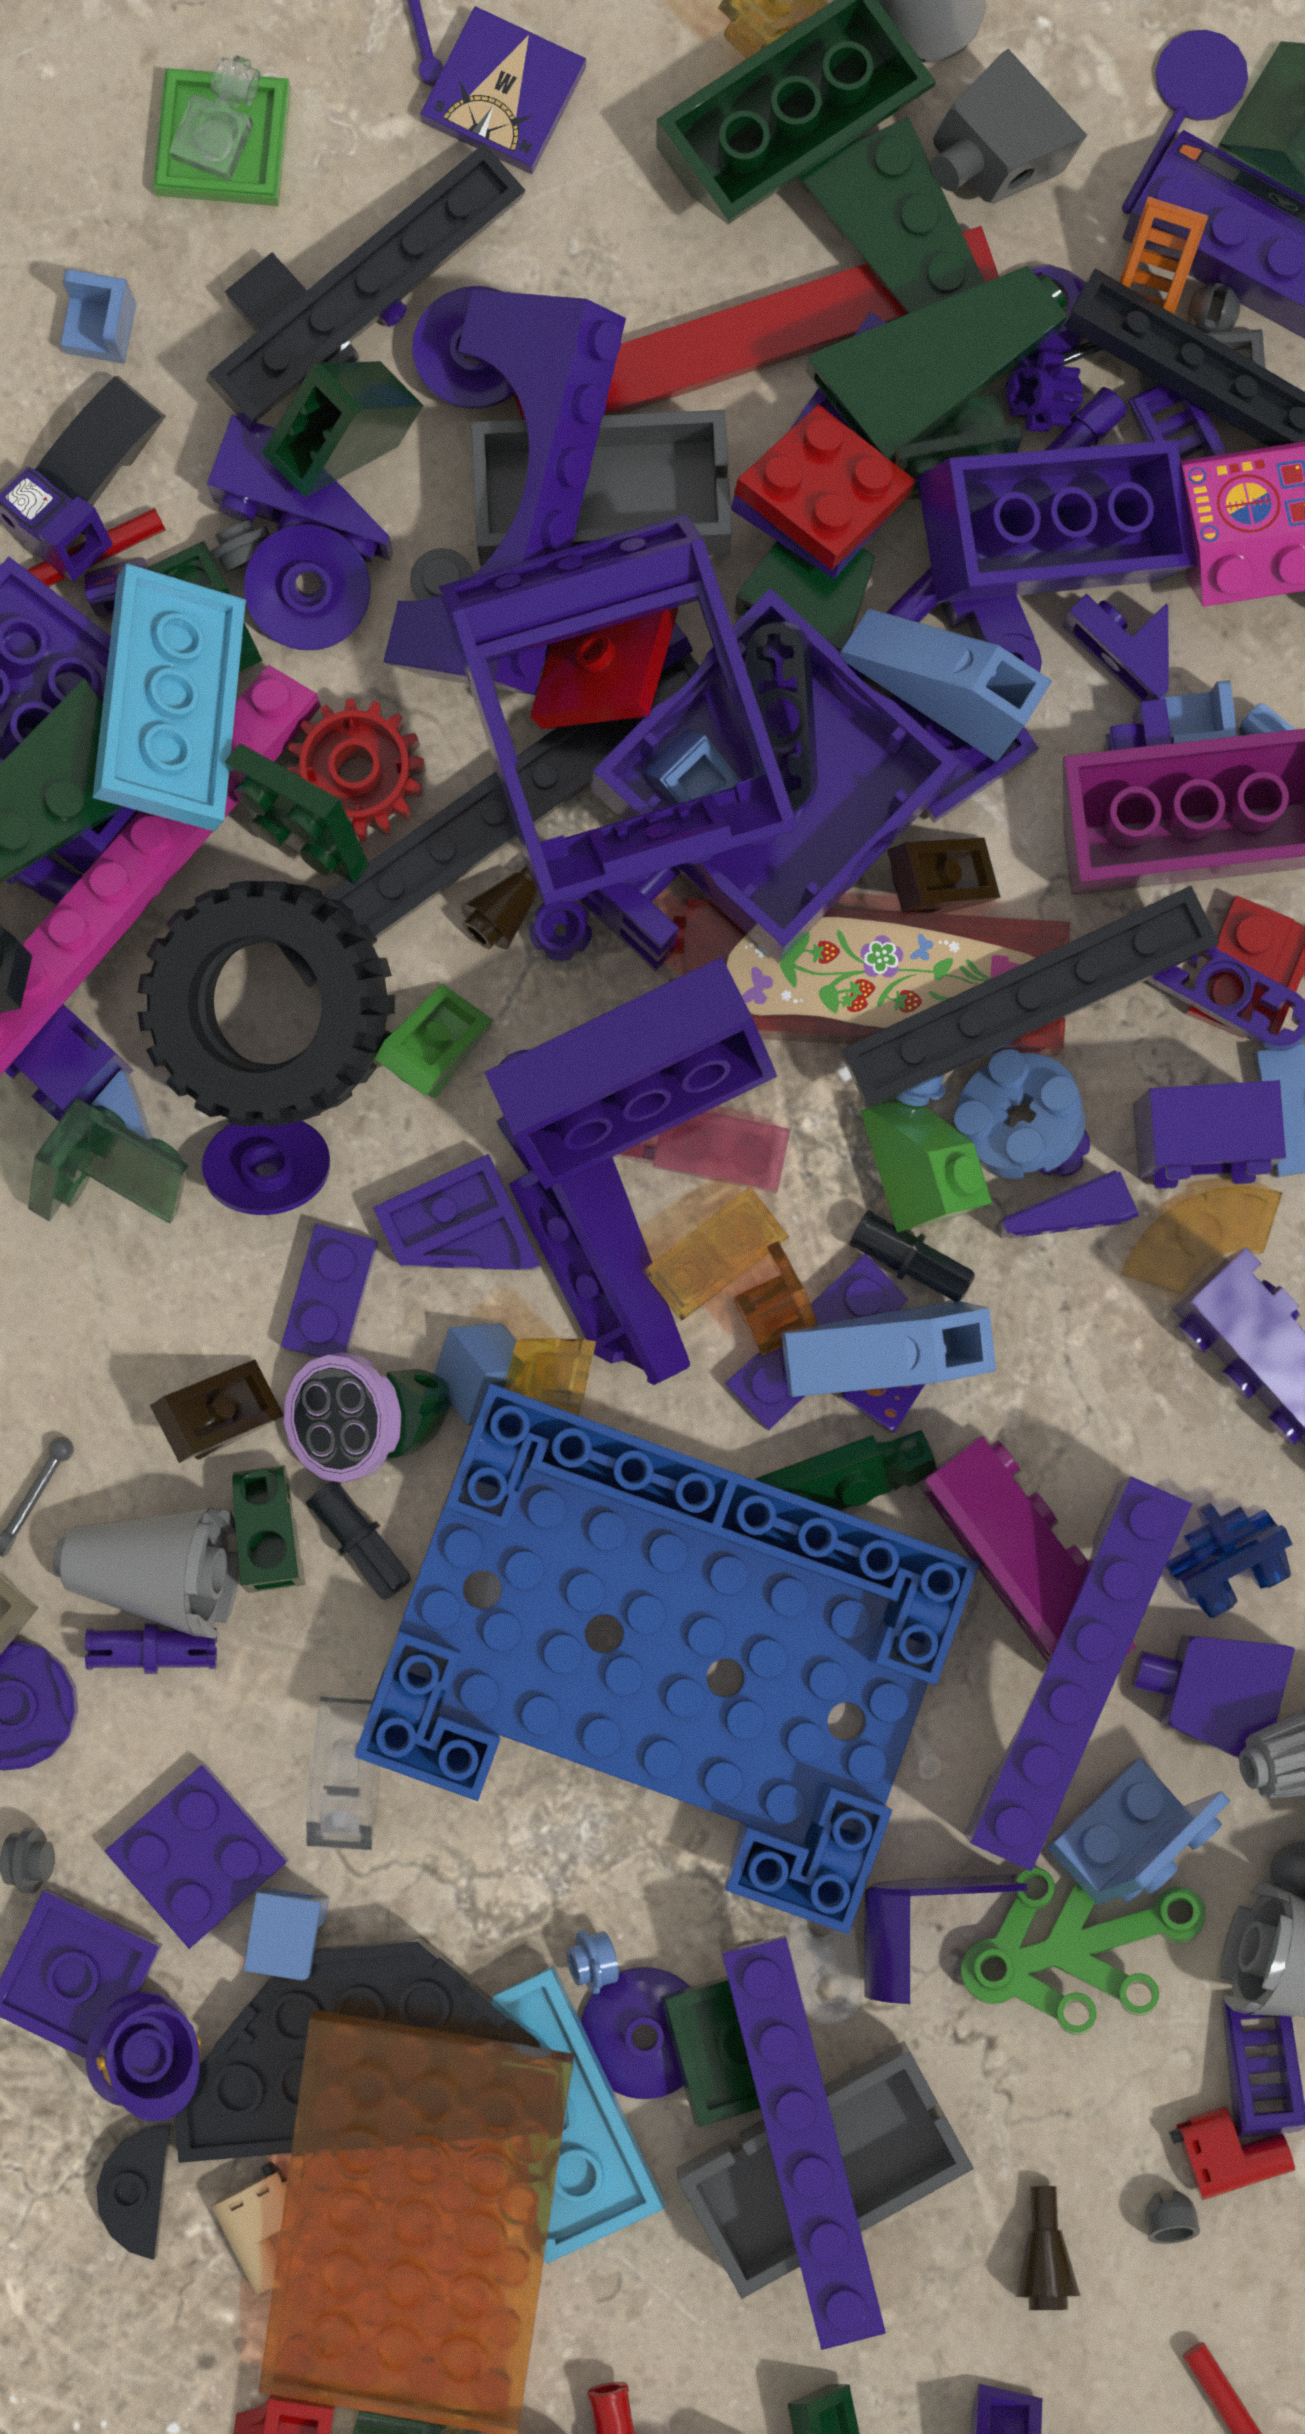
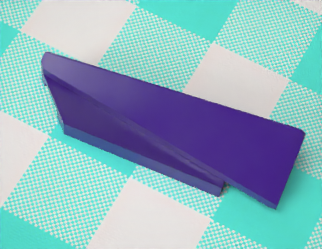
M503 1116L496 1122L500 1130L528 1170V1173L508 1185L593 1354L611 1364L625 1360L644 1370L647 1382L652 1385H656L688 1369L690 1360L613 1157L545 1190L515 1140L505 1117Z

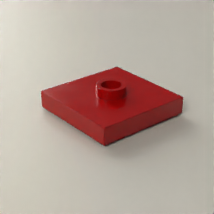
M675 607L551 644L530 717L541 729L649 716L679 609Z

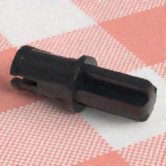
M869 1209L861 1219L849 1242V1246L885 1263L886 1266L897 1271L896 1277L903 1280L908 1275L953 1301L963 1299L974 1281L975 1274L971 1269L924 1244L926 1235L921 1233L916 1237L907 1231L897 1233L893 1224Z
M330 1482L314 1494L305 1504L314 1511L341 1547L337 1551L340 1557L344 1555L349 1557L381 1599L391 1598L410 1582V1573L377 1532L381 1527L378 1521L372 1524L341 1486V1482Z

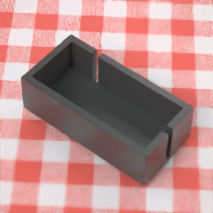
M725 410L604 415L571 547L687 514L702 536L709 556L730 555L732 527L729 478H727L728 452ZM526 419L471 422L476 540L480 567L487 562L504 539L521 502L529 461V438Z
M905 2041L898 2043L824 2085L861 2232L974 2169ZM763 2119L740 2132L742 2146L736 2150L733 2149L729 2139H726L677 2167V2180L741 2299L800 2267Z

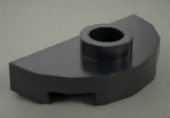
M171 2124L145 2127L122 2140L104 2162L96 2187L98 2213L109 2235L128 2252L155 2260L158 2252Z

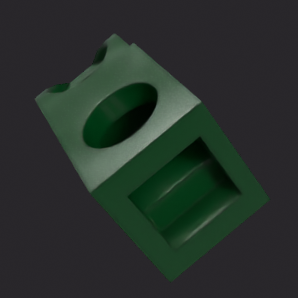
M279 1465L233 1472L232 1488L241 1587L248 1593L306 1585L303 1560L300 1557L296 1519L293 1518L292 1496L286 1466Z

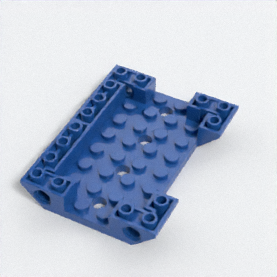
M490 1383L464 1448L390 1650L354 1757L478 1801L498 1748L500 1736L523 1743L739 1821L725 1883V1891L849 1935L892 1813V1809L886 1806L888 1796L928 1683L933 1685L938 1683L980 1562ZM480 1570L492 1572L497 1576L501 1584V1593L498 1600L487 1608H476L470 1605L463 1594V1586L467 1577ZM598 1615H611L618 1620L622 1628V1637L619 1644L607 1652H598L591 1649L585 1639L587 1624ZM719 1659H732L738 1663L742 1670L741 1685L730 1695H716L709 1689L706 1676L708 1669ZM840 1703H854L862 1713L863 1722L861 1729L852 1738H835L828 1728L830 1711Z

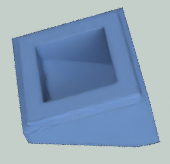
M691 730L683 731L643 770V774L650 783L673 805L735 787L736 783L741 782V779L708 738Z
M121 1069L92 1102L94 1106L92 1109L143 1151L146 1149L150 1151L155 1142L131 1076Z

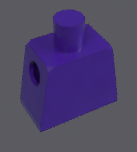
M1182 1635L1175 1659L1141 1650L1134 1668L1132 1688L1165 1697L1160 1715V1723L1239 1759L1240 1752L1246 1748V1738L1250 1734L1277 1722L1295 1648L1273 1643Z

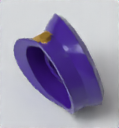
M135 1992L115 2001L98 2018L89 2036L86 2052V2071L93 2089L111 2104L122 2106L134 2116L145 2121H165L182 2112L195 2093L200 2073L199 2048L201 2047V2040L199 2035L195 2034L194 2027L188 2021L187 2015L176 2001L158 1992Z

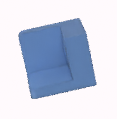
M66 269L63 284L70 298L60 344L63 352L70 355L125 364L137 305L127 280Z
M1230 680L1216 682L1212 690L1207 693L1164 697L1167 704L1172 744L1237 736Z
M486 1324L449 1327L434 1374L447 1383L449 1389L446 1397L467 1425H473L490 1383L530 1397L539 1367L505 1325Z
M265 1887L256 1892L244 1971L296 1980H306L309 1978L318 1927L326 1922L329 1897Z

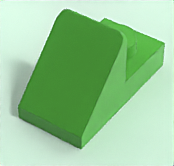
M441 984L383 1042L374 1059L393 1072L401 1081L411 1085L424 1096L429 1095L435 1098L452 1079L488 1030L493 1020L447 986Z

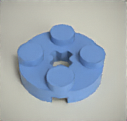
M1005 1049L996 1053L991 1058L989 1064L979 1069L967 1082L957 1104L954 1123L959 1132L974 1142L980 1165L983 1169L999 1177L1019 1179L1026 1178L1023 1173L1034 1172L1041 1168L1048 1172L1064 1163L1076 1150L1083 1137L1086 1127V1113L1083 1109L1081 1093L1071 1073L1061 1063L1045 1055L1021 1053L1018 1050ZM1024 1103L1030 1104L1029 1108L1035 1115V1118L1030 1123L1019 1121L1014 1128L1008 1126L1010 1122L1009 1111L1015 1106H1020Z

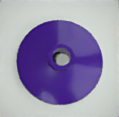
M468 286L442 295L426 309L414 332L412 352L419 377L428 390L436 397L456 407L482 409L498 405L516 393L509 381L499 370L483 363H470L466 360L465 355L458 352L472 290L502 292L490 287Z
M310 523L295 524L275 531L258 545L246 568L244 594L252 618L267 636L289 648L320 650L343 641L361 623L370 600V576L362 555L349 539L326 526ZM306 572L315 574L320 580L321 586L319 590L311 594L302 592L296 582L299 575Z
M304 1121L273 1127H266V1125L245 1127L230 1124L214 1136L206 1147L202 1159L203 1179L211 1195L224 1206L250 1215H273L300 1207L311 1200L322 1189L330 1172V1154L324 1138L316 1129Z
M637 1967L619 1972L617 1982L602 1986L600 1993L592 1994L585 2006L581 2024L612 2090L620 2095L635 2099H654L671 2094L684 2086L660 1998L661 1996L691 1987L675 1974L653 1967ZM642 2024L652 2026L658 2035L656 2042L647 2048L637 2046L632 2039L633 2030Z

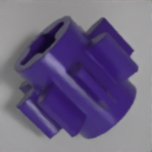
M1041 351L1037 359L1024 358L1018 363L1019 368L1011 374L1008 382H1006V396L1011 407L1008 413L1010 416L1025 417L1026 430L1049 432L1052 425L1068 427L1071 425L1070 416L1077 411L1084 400L1082 384L1078 377L1081 372L1080 368L1063 366V354Z

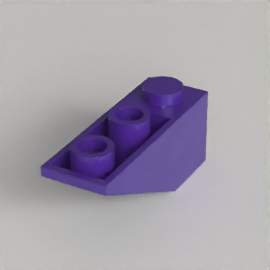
M231 415L207 482L213 501L219 504L218 510L239 521L250 520L251 523L254 522L255 516L278 523V530L295 524L310 523L326 526L349 539L358 549L365 562H372L374 556L391 561L393 549L389 535L337 481L304 498L262 454L275 428L256 422L248 429L238 416Z

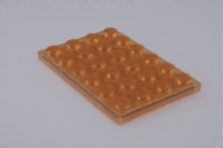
M319 2010L313 2011L309 2019L258 2392L492 2434H518L575 2054Z

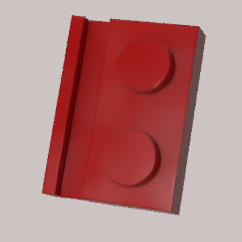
M1236 895L1231 901L1217 935L1219 944L1215 948L1294 992L1297 991L1305 971V926L1294 922L1295 919ZM1220 972L1208 980L1205 990L1213 1003L1229 1006L1241 998L1244 987L1241 980L1235 974ZM1256 987L1254 988L1250 1006L1239 1017L1250 1022L1254 1009L1268 1017L1270 1020L1268 1031L1278 1036L1290 1006L1283 1005L1278 1012L1267 1009L1260 1005V998L1266 992ZM1188 1005L1186 1015L1238 1037L1248 1038Z

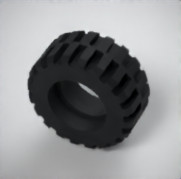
M248 880L229 883L227 888L211 889L195 897V905L190 909H179L166 922L170 929L166 937L154 939L146 955L154 960L150 973L140 974L137 991L140 994H147V1011L137 1012L140 1031L150 1030L155 1044L146 1049L154 1067L165 1066L171 1074L166 1084L179 1097L189 1095L196 1100L194 1109L209 1117L221 1115L228 1118L229 1124L245 1127L254 1125L273 1127L303 1121L319 1116L330 1108L338 1107L352 1097L351 1091L358 1084L366 1083L376 1070L377 1066L373 1063L374 1058L383 1042L392 1033L385 1030L387 1015L395 1014V995H387L385 982L386 977L392 976L387 958L378 957L373 947L378 940L368 925H359L352 918L354 911L340 900L329 899L322 895L321 890L313 887L286 883L285 881ZM262 942L281 944L298 952L306 960L316 976L322 1001L320 1023L309 1046L296 1057L277 1064L253 1062L237 1053L224 1038L217 1023L214 1008L216 983L226 962L238 950Z

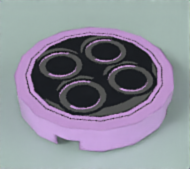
M341 1352L309 1361L294 1375L285 1396L284 1426L290 1447L302 1465L321 1479L344 1483L373 1475L385 1465L381 1464L385 1461L388 1453L394 1452L399 1441L401 1410L395 1388L386 1375L380 1376L376 1369L370 1366L374 1363L364 1356Z

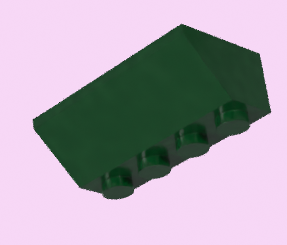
M834 0L657 118L656 148L690 196L729 225L933 88L936 81L878 0Z

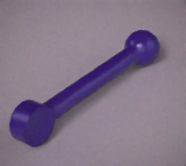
M407 0L422 58L419 66V75L423 83L434 86L443 69V65L438 59L434 58L420 0Z

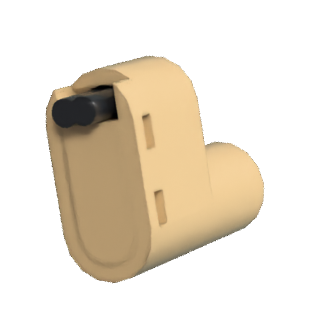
M272 2161L261 2167L264 2173L263 2176L227 2194L211 2205L256 2295L273 2288L290 2276L271 2235L292 2225L307 2214L289 2178L285 2179L280 2167L276 2169Z

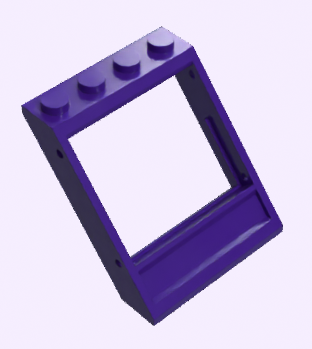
M687 514L439 586L445 611L530 875L544 905L557 901H577L587 896L590 891L620 882H640L650 877L653 872L683 863H703L711 859L716 853L743 845L755 846L766 844L774 840L779 834L797 829L795 816L704 540ZM698 601L758 777L735 784V787L566 838H564V835L539 842L515 765L518 764L516 752L487 663Z

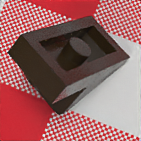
M985 837L905 842L887 850L894 887L898 893L903 916L906 921H916L1001 898Z
M255 1359L165 1395L150 1405L179 1463L193 1457L202 1459L284 1416Z

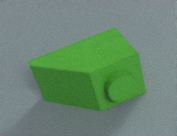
M897 1101L860 1111L897 1233L941 1223L992 1204L974 1142L926 1106H910Z

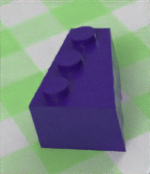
M63 1004L4 1072L12 1079L20 1071L24 1073L38 1087L31 1097L58 1122L68 1114L82 1125L95 1112L92 1109L94 1107L92 1102L121 1069L125 1070L129 1075L134 1070Z

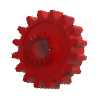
M353 699L346 700L345 711L334 713L327 705L321 707L323 720L316 726L305 720L301 724V728L306 736L304 743H290L288 750L291 756L299 761V765L287 768V770L339 798L359 841H366L369 825L377 824L378 828L385 835L391 833L388 817L395 813L399 817L408 820L411 812L404 799L406 796L422 797L424 792L422 785L412 779L411 776L426 772L425 760L417 756H408L420 746L416 733L406 734L401 737L400 733L405 724L403 717L397 713L388 720L382 718L380 703L373 701L367 711L357 710ZM357 757H360L361 759H367L373 764L370 774L362 781L348 782L340 777V769L343 768L345 762H349L352 758L357 759Z

